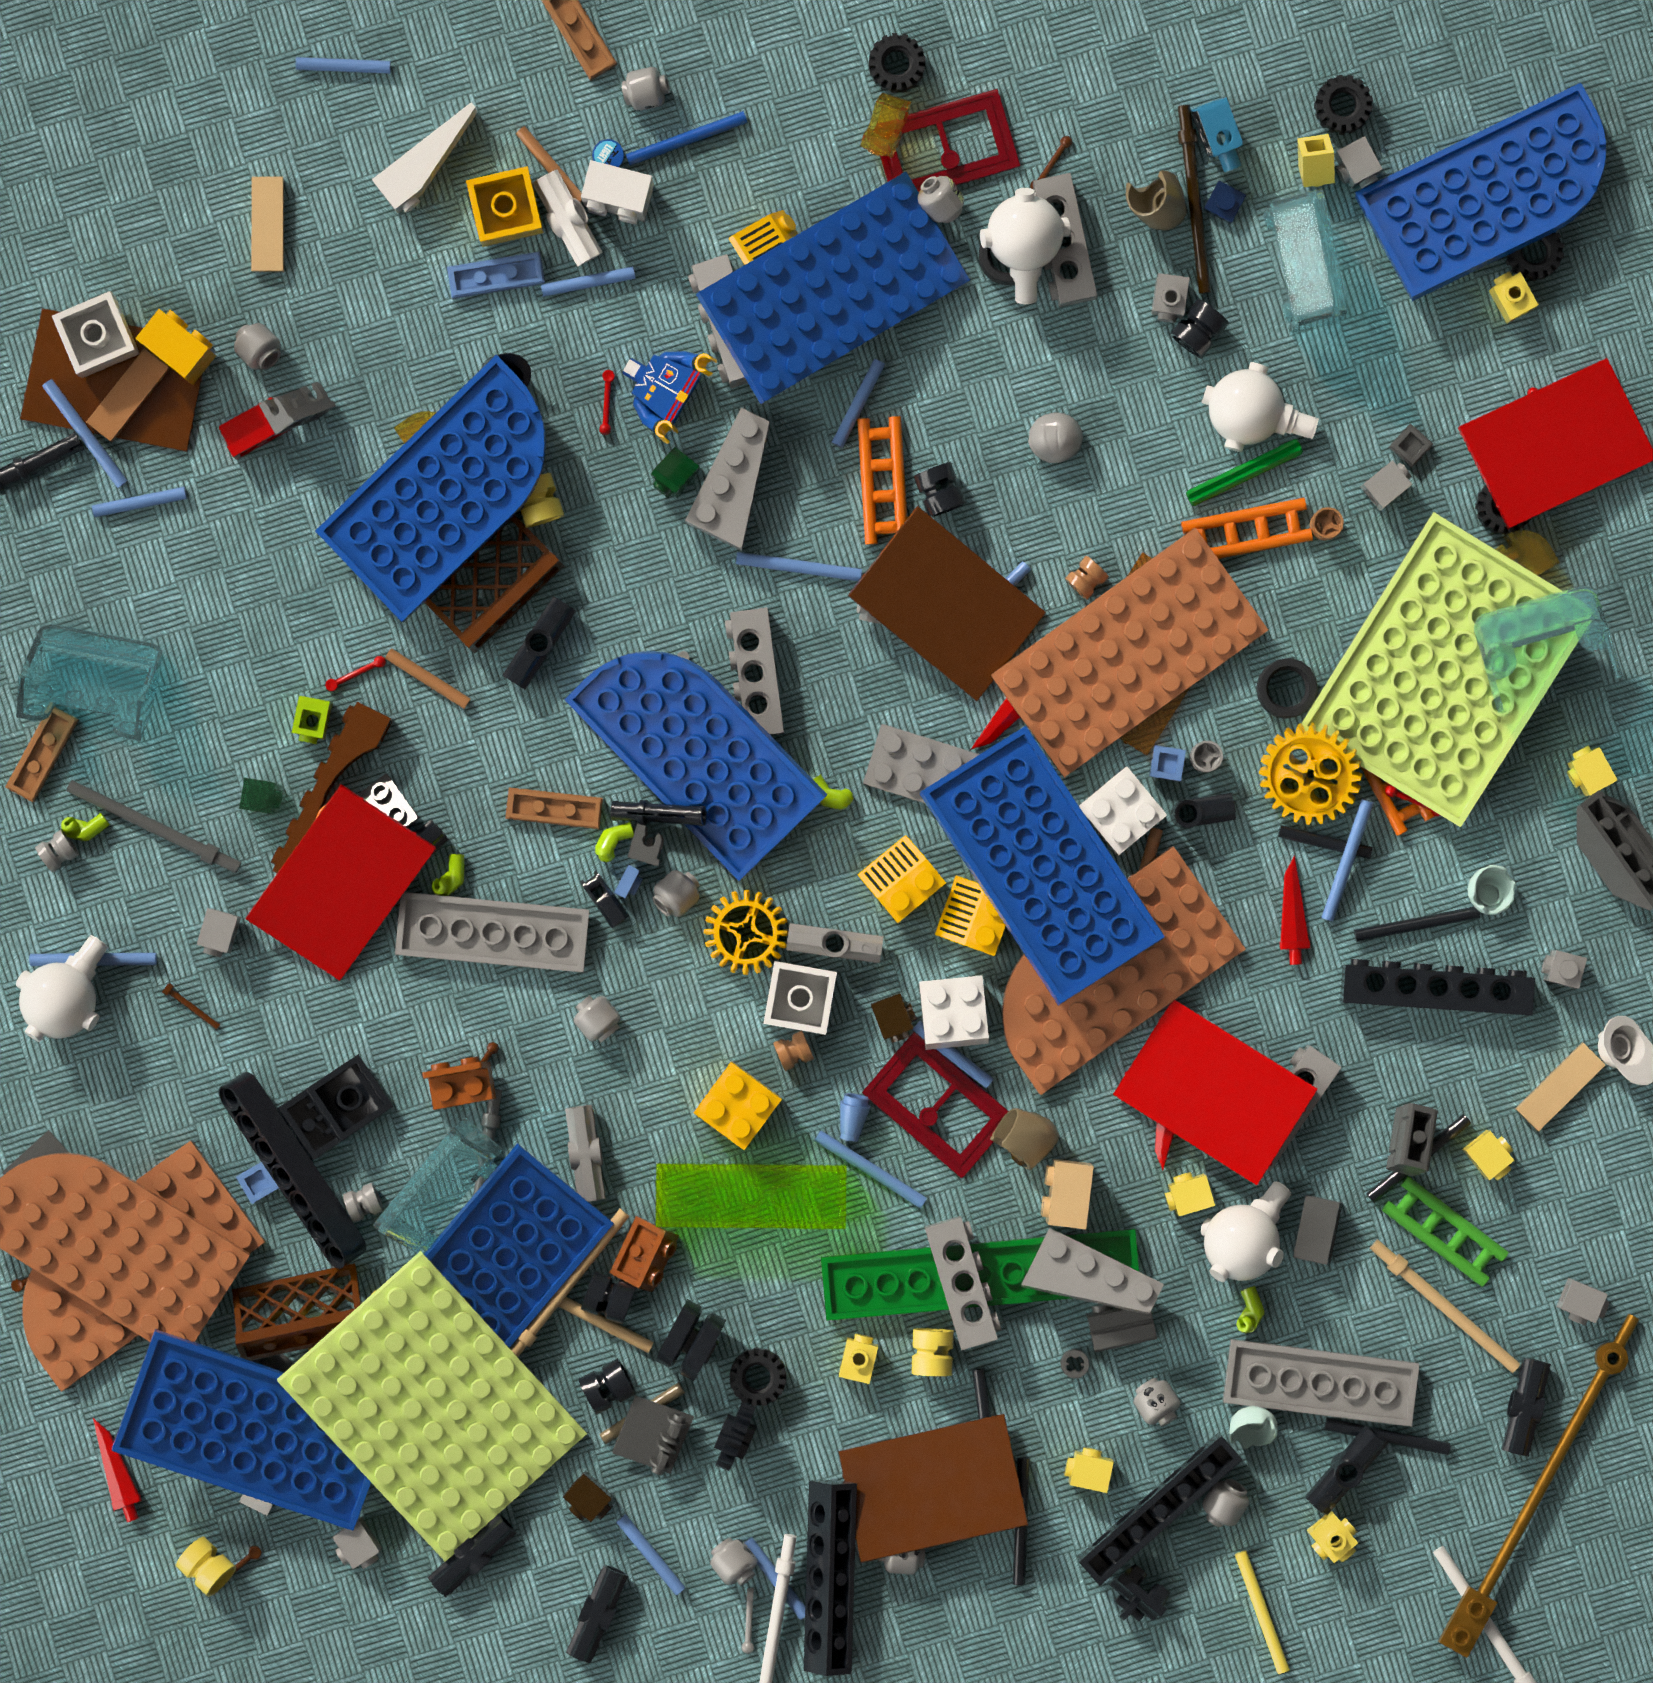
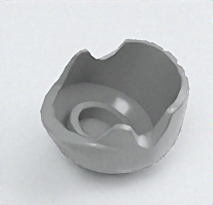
M1054 412L1045 414L1033 423L1029 431L1028 443L1031 450L1037 457L1048 463H1060L1077 455L1083 442V433L1080 425L1073 417L1065 413Z

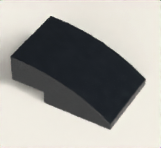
M358 1054L278 1107L277 1110L310 1159L314 1161L391 1109L393 1105Z

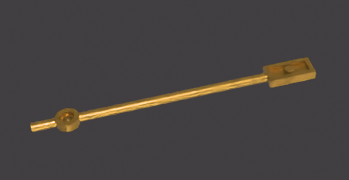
M1628 1314L1614 1341L1603 1343L1597 1348L1595 1363L1598 1370L1479 1589L1475 1590L1469 1586L1467 1587L1438 1640L1439 1643L1468 1658L1498 1603L1489 1598V1595L1609 1375L1620 1373L1627 1366L1628 1354L1624 1347L1639 1322L1638 1318ZM1612 1352L1616 1353L1618 1357L1615 1364H1610L1607 1360L1608 1355Z

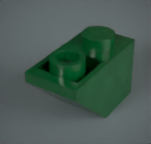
M674 447L651 472V477L654 480L652 485L666 498H669L672 494L678 499L699 472L700 466Z

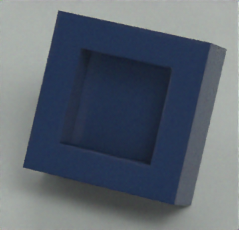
M1219 180L1203 210L1231 224L1246 194Z

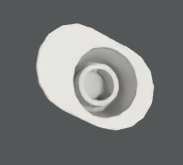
M1615 1016L1610 1019L1604 1031L1598 1034V1052L1605 1064L1617 1068L1631 1083L1639 1086L1651 1084L1653 1082V1044L1633 1019L1627 1016Z

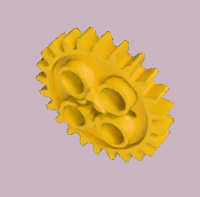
M1301 723L1298 724L1296 733L1288 727L1284 732L1285 738L1277 734L1274 738L1276 745L1268 744L1266 748L1270 755H1263L1261 758V762L1267 766L1261 767L1259 774L1267 776V778L1261 781L1260 787L1270 788L1264 796L1265 799L1274 797L1276 800L1272 808L1276 809L1283 806V817L1287 816L1290 812L1294 813L1295 823H1297L1301 816H1305L1307 825H1310L1313 817H1316L1318 822L1323 824L1325 814L1330 819L1335 820L1337 816L1336 809L1344 814L1347 810L1345 802L1353 804L1355 797L1352 793H1358L1361 787L1355 782L1360 781L1363 774L1354 771L1361 766V761L1352 760L1357 750L1346 749L1349 742L1348 738L1341 742L1337 740L1339 736L1338 730L1331 736L1328 735L1327 725L1323 726L1321 732L1316 731L1315 723H1311L1308 731H1305ZM1294 749H1302L1307 753L1308 758L1306 760H1298L1294 757L1292 751ZM1327 758L1333 759L1337 763L1338 768L1329 770L1323 765L1322 761ZM1284 764H1288L1291 768H1285ZM1308 769L1314 770L1313 779L1307 777ZM1285 778H1293L1298 782L1299 787L1290 789L1284 784L1283 780ZM1331 779L1337 780L1338 783L1333 784ZM1318 787L1324 788L1328 792L1329 797L1321 799L1314 794L1313 790Z

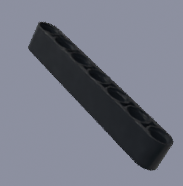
M243 1072L222 1085L218 1092L222 1104L327 1261L333 1267L340 1269L364 1254L366 1242L256 1077L249 1072Z

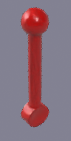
M605 370L602 374V378L605 381L603 423L599 427V432L602 435H609L611 433V426L609 425L611 382L614 381L615 374L611 370Z
M377 656L373 662L336 680L328 679L325 687L329 691H335L338 685L375 667H384L386 659L383 656Z
M1388 785L1385 789L1388 797L1396 796L1431 810L1409 795L1398 791L1392 785ZM1431 810V813H1432L1434 816H1436V817L1440 816L1438 813H1436L1435 811Z

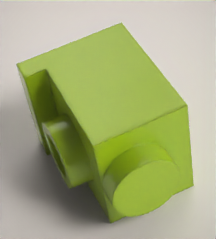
M304 696L298 697L291 732L299 734L298 741L317 744L318 738L325 740L333 703ZM312 715L318 718V724L315 727H310L307 724V719Z

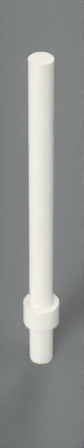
M784 1534L781 1557L777 1558L775 1572L778 1575L759 1683H772L789 1580L790 1575L794 1574L796 1563L793 1560L797 1536L792 1534Z
M1441 1546L1433 1553L1460 1595L1463 1596L1469 1584L1445 1547ZM1489 1617L1483 1630L1514 1676V1683H1536L1531 1673L1524 1670Z

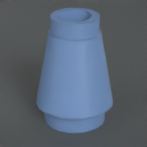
M854 1093L844 1094L843 1100L840 1101L841 1139L854 1142L859 1141V1136L871 1107L868 1104L869 1098L867 1096Z

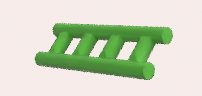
M1407 1176L1400 1185L1408 1191L1397 1206L1388 1201L1381 1211L1483 1287L1490 1278L1482 1272L1493 1256L1502 1262L1509 1252L1411 1177ZM1418 1199L1433 1210L1422 1225L1407 1215ZM1443 1218L1458 1229L1448 1244L1432 1234ZM1468 1237L1483 1248L1473 1263L1457 1253Z

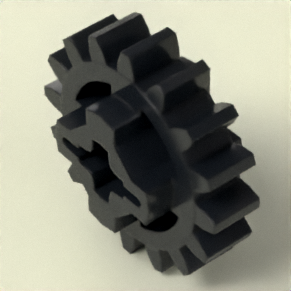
M742 1402L736 1416L727 1415L714 1445V1448L721 1450L715 1466L730 1471L735 1457L744 1459L757 1428L756 1425L750 1423L756 1409L755 1407Z

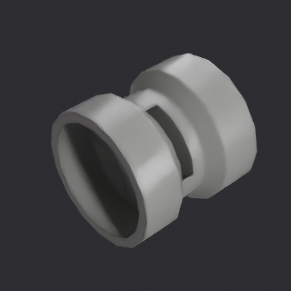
M1213 741L1197 743L1190 752L1191 765L1195 770L1202 773L1216 770L1223 760L1221 747Z
M62 829L53 834V839L49 842H41L35 846L38 855L52 873L61 868V864L65 860H73L79 856L75 845L64 834L65 832Z
M373 1182L364 1185L362 1190L358 1192L349 1191L343 1194L344 1203L354 1223L363 1220L365 1215L369 1213L375 1215L384 1211L380 1196Z

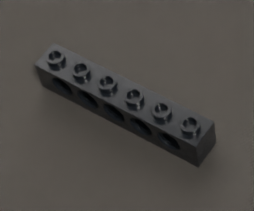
M1351 959L1350 965L1342 964L1340 1002L1533 1016L1535 978L1527 977V971L1508 970V976L1495 975L1496 969L1477 967L1476 974L1464 973V966L1445 965V971H1432L1433 964L1414 963L1413 969H1401V962L1382 961V967L1369 966L1370 960ZM1373 973L1380 975L1382 978V987L1375 992L1369 990L1366 984L1367 978ZM1405 975L1411 977L1414 982L1412 991L1407 994L1402 993L1398 988L1399 979ZM1435 978H1441L1445 983V990L1439 996L1433 995L1429 988L1431 981ZM1467 980H1472L1477 987L1475 995L1471 998H1466L1461 992V986ZM1499 982H1503L1508 988V994L1503 1000H1497L1493 995V987Z
M1218 1432L1077 1557L1078 1562L1099 1586L1102 1585L1243 1459Z
M836 1479L809 1481L804 1671L824 1676L852 1674L857 1483Z

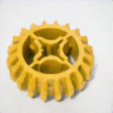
M744 890V899L739 900L737 892L734 891L732 892L734 902L729 904L728 900L722 897L720 900L725 908L720 910L717 906H712L711 910L718 914L716 919L706 917V922L714 924V928L704 929V934H713L714 940L705 942L706 947L716 945L718 950L711 953L710 956L712 958H716L719 954L724 956L719 966L724 967L728 960L733 962L730 972L735 973L739 964L743 965V975H748V965H754L755 972L760 973L759 963L764 961L768 968L772 967L768 957L772 955L774 958L780 959V953L774 949L776 946L786 948L787 943L778 941L779 935L788 936V930L779 931V925L787 923V918L776 919L775 915L780 913L782 908L778 906L771 911L768 908L773 902L771 897L766 900L765 904L760 903L762 898L761 892L756 893L755 900H750V891ZM740 906H750L745 920L741 923L723 920L731 910ZM759 909L770 919L773 936L764 934L756 928L755 922ZM752 916L751 930L755 934L762 936V939L754 937L751 940L749 938V941L744 942L741 949L742 935L737 933L736 930L731 929L730 926L739 928L742 925L744 927V923H748ZM720 929L729 931L736 936L737 945L734 955L730 954L723 946L720 938ZM757 941L769 945L767 950L760 956L752 959H742L746 947L751 942Z

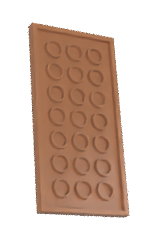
M1193 528L990 676L1065 778L1268 631V628L1196 528Z

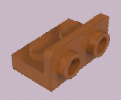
M479 1056L461 1059L460 1066L450 1067L449 1062L431 1065V1071L422 1072L423 1079H428L433 1110L496 1099L491 1063L480 1062Z
M636 1216L609 1273L639 1289L653 1292L655 1287L661 1283L664 1275L663 1270L668 1260L676 1251V1242L679 1235Z

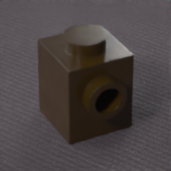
M900 993L871 1003L884 1040L890 1038L891 1042L895 1043L910 1037L908 1031L913 1029L912 1022L917 1021L911 1003L904 1005Z
M586 1470L563 1495V1498L571 1504L569 1510L581 1521L586 1518L592 1522L595 1517L601 1520L613 1507L609 1503L613 1498V1494Z

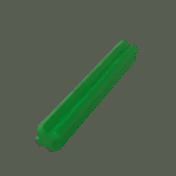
M1293 439L1189 489L1186 492L1187 499L1192 506H1196L1300 456L1303 453L1302 447L1297 439Z

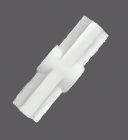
M554 170L534 181L532 184L548 212L547 221L552 231L559 238L563 239L577 267L602 254V250L587 225L588 216L584 207L576 198L572 197L559 171Z

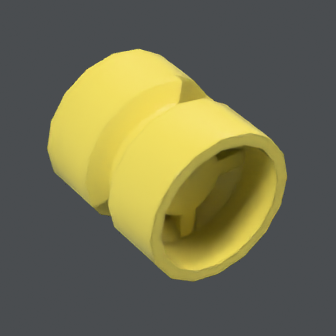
M551 473L540 475L533 493L521 509L526 528L542 525L564 516L559 498L553 496L556 487Z
M936 1328L913 1329V1348L917 1350V1353L912 1356V1374L952 1376L953 1358L948 1355V1351L953 1349V1330Z
M203 1536L194 1541L183 1552L176 1563V1567L187 1578L195 1577V1585L206 1596L210 1597L229 1581L236 1570V1566L223 1554L217 1556V1548Z

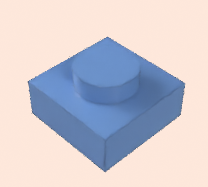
M1154 745L1149 777L1181 782L1186 750Z
M628 865L614 893L627 899L629 893L635 896L643 881L642 878L638 877L641 871Z
M262 1162L236 1176L251 1204L279 1189Z

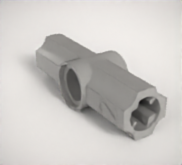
M790 923L786 950L880 963L884 936ZM832 934L840 935L844 940L843 949L835 953L830 952L826 947L828 936Z
M592 1105L565 1108L570 1140L568 1142V1153L571 1169L574 1170L576 1192L588 1202L605 1199L601 1165H603L600 1139L596 1135Z

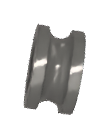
M1070 1349L1061 1357V1369L1068 1377L1080 1378L1088 1371L1089 1360L1081 1350ZM1070 1356L1075 1359L1080 1356L1083 1359V1362H1080V1365L1083 1366L1080 1371L1076 1369L1069 1371L1066 1368V1365H1069V1362L1066 1360Z

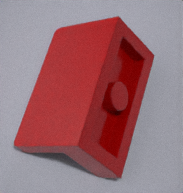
M259 404L219 426V430L228 445L227 448L236 460L290 431L275 435Z

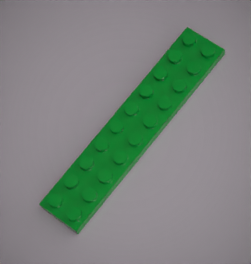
M1135 1228L1066 1235L1139 1272ZM1045 1237L969 1243L972 1253L978 1251L983 1270L978 1271L981 1283H988L992 1300L987 1301L988 1306L1072 1299L1066 1296L1021 1287ZM961 1244L949 1245L946 1249V1256L951 1260H958L964 1254V1248ZM931 1247L821 1257L826 1321L949 1310ZM962 1273L955 1279V1286L959 1290H968L973 1285V1278L969 1274ZM970 1304V1305H968L966 1308L980 1307V1306L977 1305V1304Z

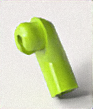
M821 774L813 778L827 794L820 802L824 807L842 810L853 802L854 797L849 789L844 788L841 791L830 789Z
M99 813L89 822L78 820L74 817H66L61 822V829L68 838L86 842L106 829L110 823L102 813Z
M631 822L605 829L595 845V853L600 861H612L615 857L614 850L618 841L634 836Z
M449 854V871L439 879L436 878L432 883V890L435 894L440 896L451 895L464 883V854Z
M1255 1285L1240 1291L1246 1307L1238 1318L1236 1325L1242 1333L1255 1331L1265 1313Z

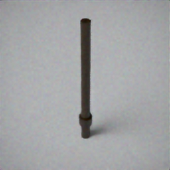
M1190 105L1178 106L1180 131L1177 133L1179 145H1182L1198 291L1199 294L1211 293L1195 152L1197 133L1196 129H1193Z

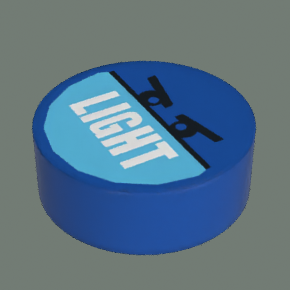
M606 139L596 144L592 157L593 161L621 167L624 161V152L618 142Z

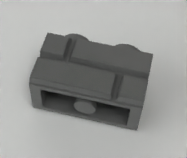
M1408 1103L1396 1108L1389 1147L1391 1154L1388 1156L1386 1169L1409 1176H1417L1429 1171L1438 1110L1414 1103Z
M1098 1304L1091 1306L1092 1312L1086 1313L1095 1352L1157 1339L1152 1312L1146 1315Z

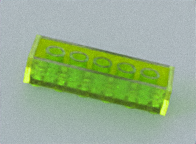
M657 1162L656 1227L846 1229L847 1164Z

